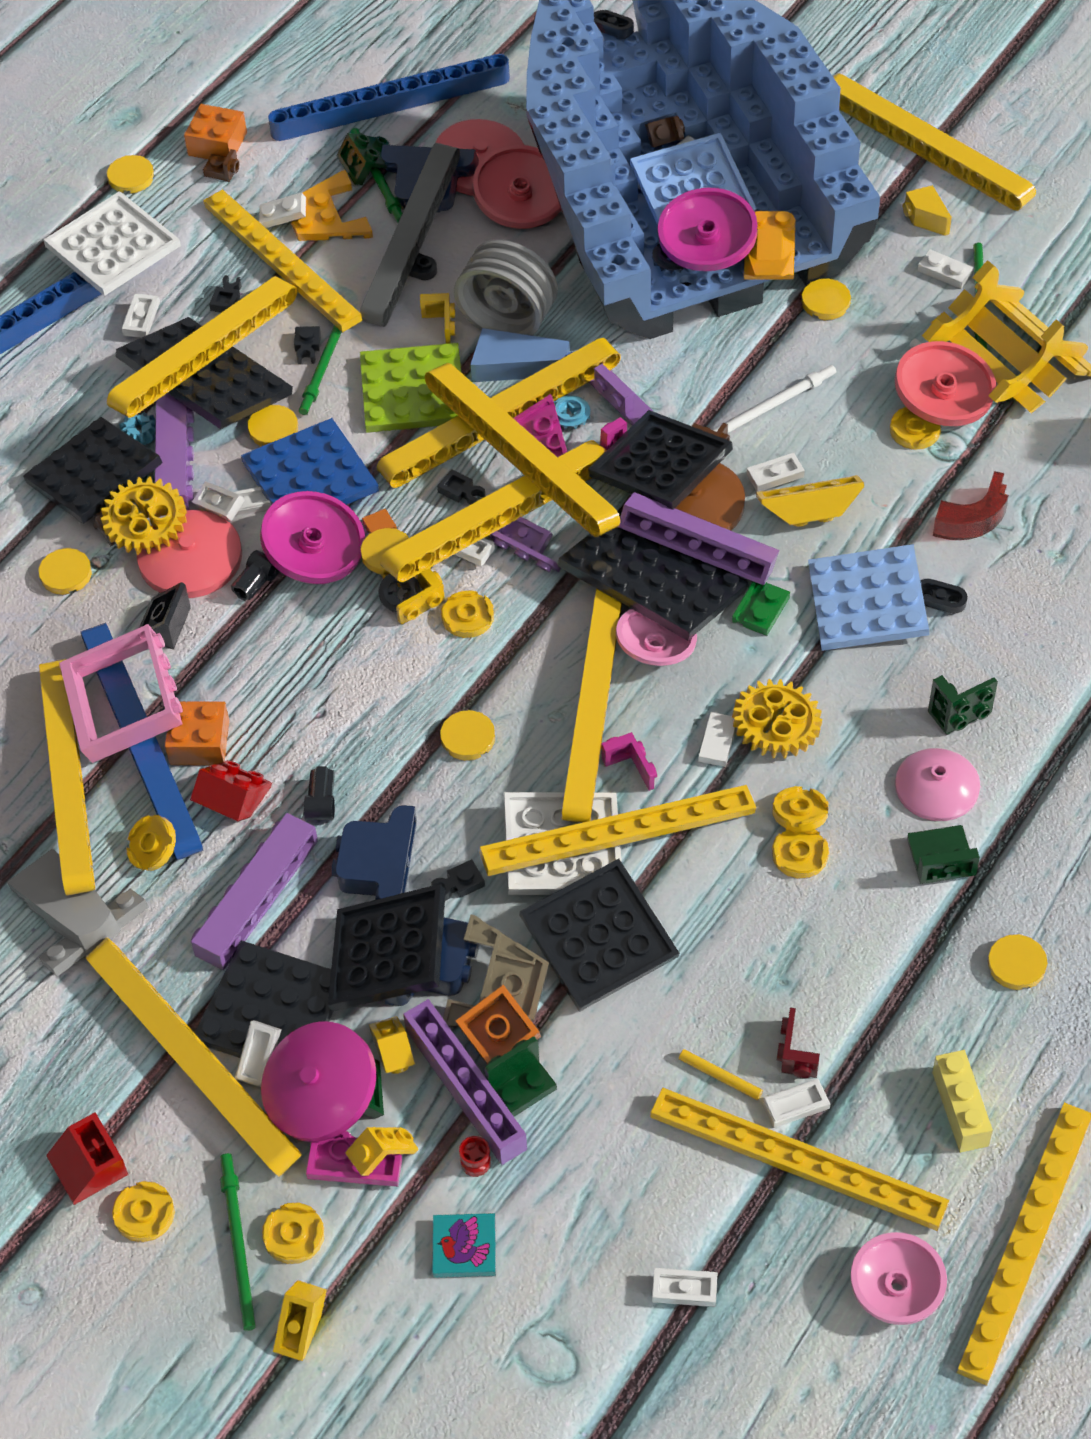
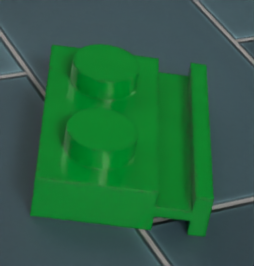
M753 581L732 615V623L736 624V622H739L747 629L768 636L790 598V591L767 582L761 585Z

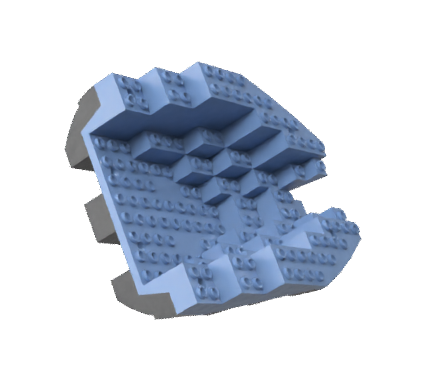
M539 0L531 34L527 66L526 115L538 150L548 168L561 211L569 226L579 262L590 280L611 324L617 323L620 327L633 334L653 339L673 332V311L708 300L716 315L721 317L763 303L764 282L770 281L744 280L745 257L730 267L716 271H696L684 268L681 273L674 270L671 274L669 270L661 271L660 266H654L652 252L655 246L659 244L658 225L640 188L638 179L630 166V158L676 146L682 141L676 140L651 148L645 124L678 115L679 119L684 123V138L689 135L696 140L721 133L757 211H787L795 217L794 273L797 272L805 286L818 279H833L856 256L863 245L870 241L878 221L880 195L858 165L860 141L839 112L841 88L798 26L756 0H632L638 31L626 39H618L599 31L594 23V6L590 0Z

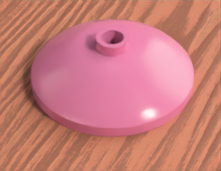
M633 609L628 610L621 616L616 627L617 642L622 650L633 659L653 666H667L685 660L692 654L697 642V634L687 641Z
M929 748L911 754L901 763L896 774L895 788L901 803L913 814L931 821H949L963 816L972 809L979 796L980 780L974 766L962 755L947 749Z
M893 1232L876 1236L860 1248L851 1268V1286L857 1301L870 1315L886 1323L907 1325L926 1319L940 1306L947 1287V1274L941 1257L930 1244L911 1234ZM895 1283L900 1284L902 1289L894 1290L891 1285Z

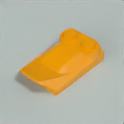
M756 211L757 238L753 248L744 259V280L794 279L795 217L787 211Z

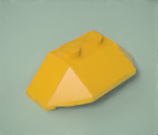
M858 475L760 491L756 492V497L763 506L789 525L800 527L807 525L810 521L829 522L834 517L842 516L864 488V482Z

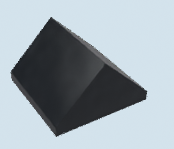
M180 582L151 598L140 624V627L148 624L156 634L160 633L166 648H175L191 609L186 585Z

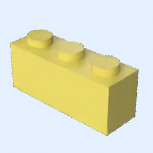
M965 1050L935 1056L932 1073L959 1153L988 1147L993 1129Z

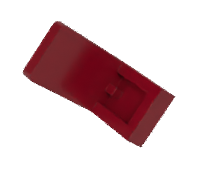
M790 1007L789 1017L782 1018L780 1034L786 1035L785 1044L779 1043L776 1061H782L781 1073L793 1074L802 1079L817 1078L820 1054L791 1049L796 1008Z

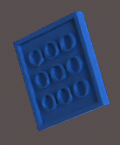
M333 418L241 455L242 463L258 487H261L262 493L271 502V505L285 495L302 491L324 493L337 498L346 505L379 491V484Z

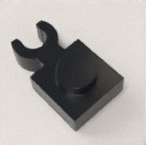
M227 275L223 277V288L216 287L209 303L210 311L222 313L240 300V290L242 288L240 277H237L234 283H229Z
M320 326L295 327L294 349L298 364H302L304 357H310L311 364H315V351H320Z
M453 469L437 485L438 493L458 503L464 498L471 505L478 501L474 496L486 497L483 487L473 486V479Z
M472 859L447 870V879L436 878L431 882V886L441 884L445 888V901L451 897L452 893L457 892L459 898L485 887V880Z

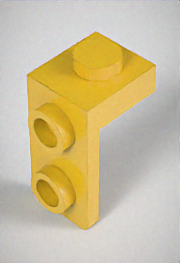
M449 293L420 294L421 318L444 317L446 344L451 343V336H455V321H451V318H455V303H450Z
M429 568L419 573L418 582L423 591L396 606L397 619L401 625L416 619L423 612L437 607L445 600L443 582L436 571L432 572Z
M367 1127L345 1154L361 1176H369L387 1154H415L419 1148L413 1142L411 1133L402 1127Z

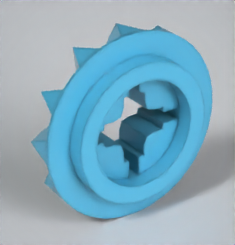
M564 396L554 402L560 425H563L565 430L569 426H573L576 429L578 425H585L586 420L590 418L589 404L578 396ZM567 408H569V411H571V413L574 414L573 417L567 414Z
M143 412L141 415H135L132 418L125 417L124 422L119 424L120 430L143 445L156 439V419L154 415L148 416ZM137 425H141L142 433H139V430H137Z

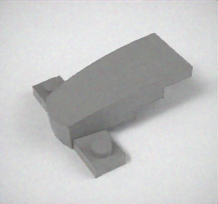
M53 849L7 881L10 889L25 900L33 912L44 918L49 928L65 937L39 957L42 964L57 977L92 952L106 937L113 940L121 928L149 908L146 900L131 888L120 894L109 905L105 904L95 890L66 896L62 881L60 856Z

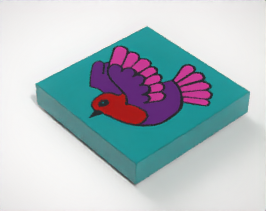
M495 1213L433 1215V1278L496 1276Z

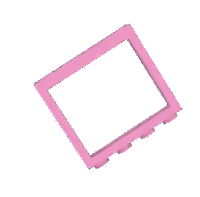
M148 624L59 663L80 750L92 763L182 725L180 713L183 712L178 698L174 695L177 687L172 676L168 673L171 665L162 650L165 647L164 640L161 634H156ZM149 649L165 710L97 739L82 677Z

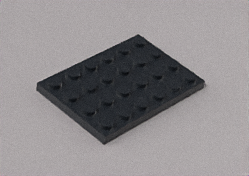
M187 317L117 348L115 357L137 372L202 327V325ZM232 346L173 388L168 394L219 429H222L292 395L293 386Z
M619 510L618 514L621 517L622 511ZM619 527L598 537H594L591 534L587 535L559 557L557 565L687 641L742 595L748 586V582L736 574Z

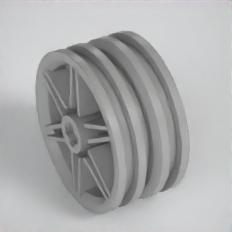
M491 240L479 245L454 285V298L458 308L466 319L481 331L482 328L531 336L539 329L558 293L556 278L547 263L530 249L506 240Z

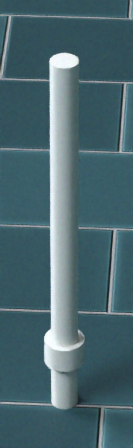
M830 365L819 372L814 371L805 376V380L726 422L728 424V433L805 390L820 386L823 380L836 374L835 367ZM720 426L715 428L713 431L717 432Z

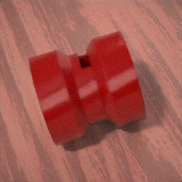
M470 1136L462 1141L459 1147L462 1170L467 1175L473 1177L484 1175L491 1166L488 1142L480 1136Z

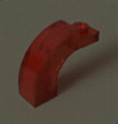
M994 471L986 496L976 503L963 505L941 500L935 518L933 536L948 540H969L983 536L998 526L1006 513L1009 495L1005 494L1007 485L1003 484L1004 473Z

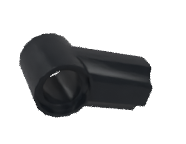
M254 550L247 559L246 568L231 584V590L239 599L243 601L251 600L266 581L271 582L277 577L279 570L271 564L265 553Z
M317 766L315 769L310 770L308 795H305L304 798L305 820H334L335 800L333 790L335 774L334 770H330L326 766Z

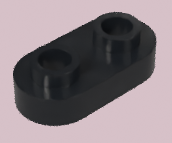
M609 10L594 12V23L601 33H606L618 39H626L634 33V21L631 18Z
M418 253L409 276L419 280L434 278L437 274L436 261L432 257Z
M934 579L920 580L926 607L952 614L960 613L966 608L968 596L963 588Z

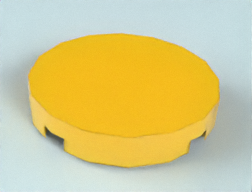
M123 156L112 162L107 169L108 183L114 190L124 193V191H130V193L140 192L150 186L153 181V165L142 156Z
M818 279L810 282L802 293V306L807 314L818 316V319L834 320L842 317L851 304L849 289L846 285L833 279Z
M270 405L251 415L248 420V432L254 443L262 447L298 432V419L295 413L288 407Z
M907 407L899 409L892 416L890 423V434L894 441L904 448L913 450L932 446L939 439L941 433V425L918 417Z
M392 528L379 529L369 534L361 546L364 565L377 574L388 572L380 564L383 554L388 549L408 539V535Z
M71 548L58 549L49 553L41 561L38 569L39 578L45 589L54 594L61 595L70 594L69 591L75 589L76 592L81 590L89 582L92 575L90 560L85 553Z
M466 590L454 593L447 598V602L441 608L442 623L445 629L454 636L462 638L479 636L484 634L494 621L493 604L487 596L484 595L483 597L477 591Z
M473 710L460 711L451 715L444 721L440 730L441 744L444 750L446 749L453 758L463 761L481 758L482 754L488 753L492 749L495 742L494 725L490 718L481 712Z
M802 786L785 788L777 793L772 807V815L778 824L792 831L806 832L815 830L825 823L828 818V801L823 794L810 788V791L802 790Z
M159 815L142 817L129 832L127 840L130 843L129 848L126 847L127 856L130 863L141 870L154 871L160 869L167 863L175 847L176 837L172 823Z
M786 829L781 834L779 833L773 842V862L778 870L787 876L797 879L810 878L819 874L825 868L829 858L828 842L819 835L820 832L816 829L806 832Z
M1021 934L1007 935L998 939L992 945L987 960L994 980L1003 987L1013 990H1022L1029 986L1030 988L1036 986L1044 978L1048 964L1047 956L1042 946L1034 939Z
M148 1181L138 1182L136 1185L122 1190L115 1199L112 1209L114 1223L118 1231L125 1238L135 1242L155 1240L166 1233L173 1223L175 1214L173 1200L166 1188L155 1182Z
M286 1203L280 1206V1209H277L275 1212L272 1211L267 1216L262 1229V1239L267 1252L275 1260L286 1264H300L311 1259L320 1250L324 1241V1225L320 1216L311 1206L302 1203Z

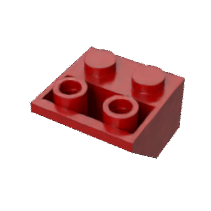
M226 760L223 763L212 764L209 767L199 769L190 800L233 820L240 821L252 816L270 790L273 782L263 779L264 775L259 772L245 771L240 768L238 763Z
M96 1112L67 1127L46 1155L73 1205L129 1175L123 1158Z

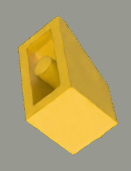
M933 185L906 192L905 203H903L902 208L904 215L909 217L914 226L945 236L950 234L952 217Z
M397 1016L369 1024L381 1064L386 1073L399 1074L409 1069L408 1066L415 1065L406 1031Z
M299 1280L284 1294L273 1352L300 1361L304 1360L321 1319L327 1289Z

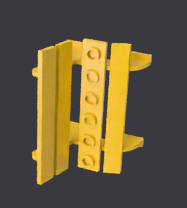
M988 260L972 277L978 282L974 286L978 290L975 297L964 289L948 307L957 318L953 320L947 313L942 312L930 322V327L922 335L928 342H947L950 340L952 343L966 347L978 354L989 365L998 383L988 396L996 403L1013 397L1031 414L1046 401L1028 386L1030 382L1050 398L1067 379L1049 363L1053 356L1074 375L1091 376V364L1083 358L1088 350V346L1082 342L1064 341L1065 326L1057 319L1048 327L1019 302L1024 295V290L1020 287L997 285L999 271ZM990 300L1042 346L1040 352L1037 353L985 307L986 303ZM968 325L1021 374L1016 376L964 328Z

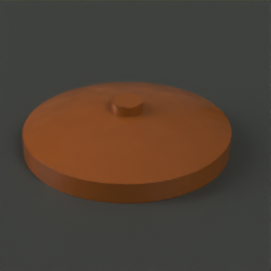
M719 463L675 509L732 531L744 513V488L738 476L731 469Z

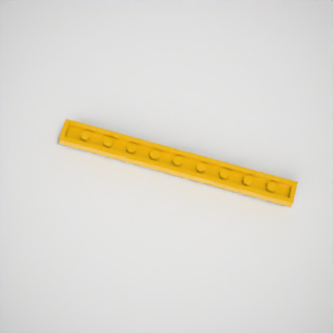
M223 189L203 200L204 206L286 282L296 286L298 293L342 333L362 321L359 311Z
M747 785L480 846L479 854L487 876H492L755 814L757 807Z
M663 1087L651 1110L650 1118L935 1231L939 1230L949 1204V1199Z
M1065 1102L1063 1103L959 1364L957 1374L983 1385H988L1090 1124V1112Z

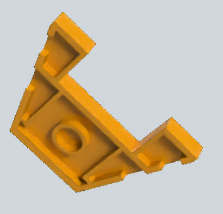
M342 170L302 192L306 197V215L304 218L290 221L298 241L329 240V236H342L343 239H352V236L364 235V239L373 238V232L366 217L342 223L331 196L352 191V184L346 170Z

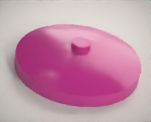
M720 188L694 189L674 198L662 211L658 222L659 243L664 253L673 262L687 269L696 271L725 269L741 261L753 248L757 238V218L750 204L734 192Z
M313 491L295 492L275 501L264 515L260 529L262 549L276 569L294 580L310 584H326L338 581L349 575L357 567L362 557L361 546L365 539V532L361 521L351 508L337 498Z
M315 1022L296 1029L277 1045L270 1055L263 1072L261 1095L268 1117L281 1131L301 1141H325L344 1133L363 1115L373 1096L376 1083V1066L373 1054L367 1043L357 1033L339 1023Z

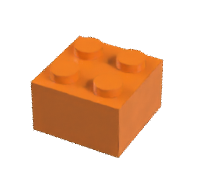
M200 104L184 134L188 156L209 159L211 154L226 157L230 149L236 150L237 154L247 134L244 112Z
M179 701L183 712L180 713L182 725L168 730L166 734L165 750L169 765L211 766L212 764L223 763L226 756L229 729L226 703L216 701Z
M504 985L456 1020L458 1027L486 1064L492 1058L498 1055L503 1056L511 1051L514 1045L521 1040H528L533 1036L536 1039L541 1037L538 1029Z

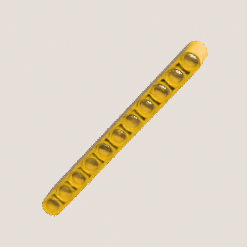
M836 73L833 76L841 88L839 110L1014 211H1019L1035 197L1036 189L1034 185L1023 177L845 75Z
M276 276L272 277L115 386L108 394V407L128 418L134 417L289 307L297 297V287Z
M605 338L596 339L496 394L491 399L514 418L550 394L553 401H556L594 379V368L601 364L609 371L619 364L621 355ZM456 416L385 455L378 462L377 470L391 487L398 488L485 439L459 416Z
M446 363L425 373L426 385L433 394L592 536L598 537L620 525V516L608 501L452 364Z
M589 440L558 458L586 482L591 479L588 468L607 450L594 440ZM524 475L388 549L383 554L380 564L399 582L407 581L514 522L520 516L523 517L552 501V499Z
M597 588L561 818L563 821L579 823L591 820L617 641L616 627L620 619L622 607L621 602Z
M62 659L39 664L61 874L65 894L69 896L94 891L95 879L79 744L59 664L66 660Z
M106 937L86 956V960L263 1162L277 1176L280 1177L302 1156L301 1152L273 1124L264 1110L196 1036L192 1029L120 948Z

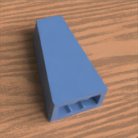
M482 328L470 364L471 378L473 382L526 379L573 352H570L569 341Z

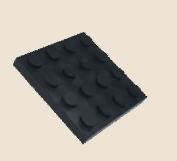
M648 410L588 468L589 477L631 494L635 492L674 510L733 450L732 441Z
M100 417L79 434L73 436L59 449L52 452L51 455L38 465H35L23 477L28 485L84 524L99 513L102 508L106 507L105 499L112 500L111 491L120 492L119 484L125 488L128 487L127 480L136 484L138 477L143 479L163 462L158 454Z
M619 858L521 910L519 914L579 1012L673 961L680 955L678 949Z
M441 884L337 909L328 995V1007L332 1011L439 987L446 890Z
M241 940L195 1034L208 1048L241 1058L251 1021L255 1020L281 1029L277 1045L291 1032L304 1025L315 1022H329L334 1012L328 1007L331 969Z

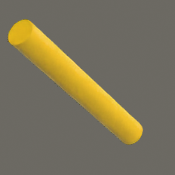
M685 1049L679 1055V1060L757 1101L763 1093L761 1088Z

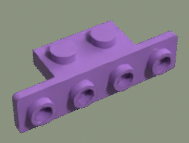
M603 364L594 368V379L589 383L632 425L648 410L653 411L614 372L609 371Z
M521 516L514 522L488 535L494 539L493 542L498 547L504 550L507 547L516 550L514 554L523 560L534 559L537 561L536 565L547 572H550L551 569L557 572L561 570L554 560L542 555L553 534Z

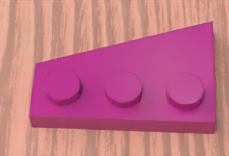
M551 394L513 418L556 457L568 452Z
M345 1131L325 1141L311 1142L306 1171L307 1179L398 1187L402 1154H387L369 1176H361L345 1154L357 1139L350 1132Z

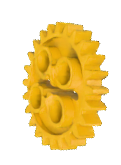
M138 477L137 484L127 480L128 487L125 488L119 484V493L110 492L112 500H104L106 507L101 509L103 514L101 521L105 534L108 535L111 543L116 542L118 549L125 546L126 552L129 553L135 548L137 555L140 554L142 549H146L147 554H150L152 547H155L157 551H161L160 545L162 543L169 547L170 538L178 539L176 531H184L182 523L187 522L185 516L187 510L183 497L179 495L177 488L172 490L171 483L163 486L162 479L159 478L156 483H153L151 477H148L147 481L143 483L142 479Z
M768 679L767 685L764 686L760 681H757L756 689L749 685L747 692L741 691L739 699H736L732 718H734L733 727L737 728V736H744L742 743L747 744L751 742L752 751L758 747L761 748L762 756L767 751L771 752L772 758L776 757L777 752H781L782 756L787 758L789 751L794 756H798L799 749L806 752L808 744L813 746L815 739L819 737L823 719L820 718L822 711L817 709L818 701H810L811 693L803 695L802 686L796 690L793 689V682L783 686L782 679H779L777 685H773L771 679Z

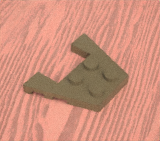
M471 914L464 941L493 948L479 1003L504 985L529 1019L535 1021L549 962L502 934L501 931L491 927L479 917ZM448 999L443 1020L449 1027H458L456 1020L472 1009L474 1005Z

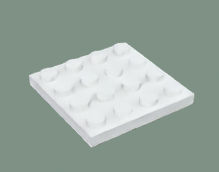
M120 191L44 239L46 248L104 296L181 246L179 238Z
M504 792L505 840L579 824V822L561 820L565 792ZM594 793L590 821L618 815L616 793ZM620 845L507 872L508 895H551L618 858L621 861Z

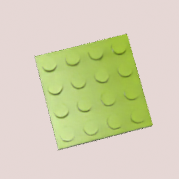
M458 343L360 352L366 433L440 426L458 416L429 390L425 382V373L446 363L452 364L461 372Z

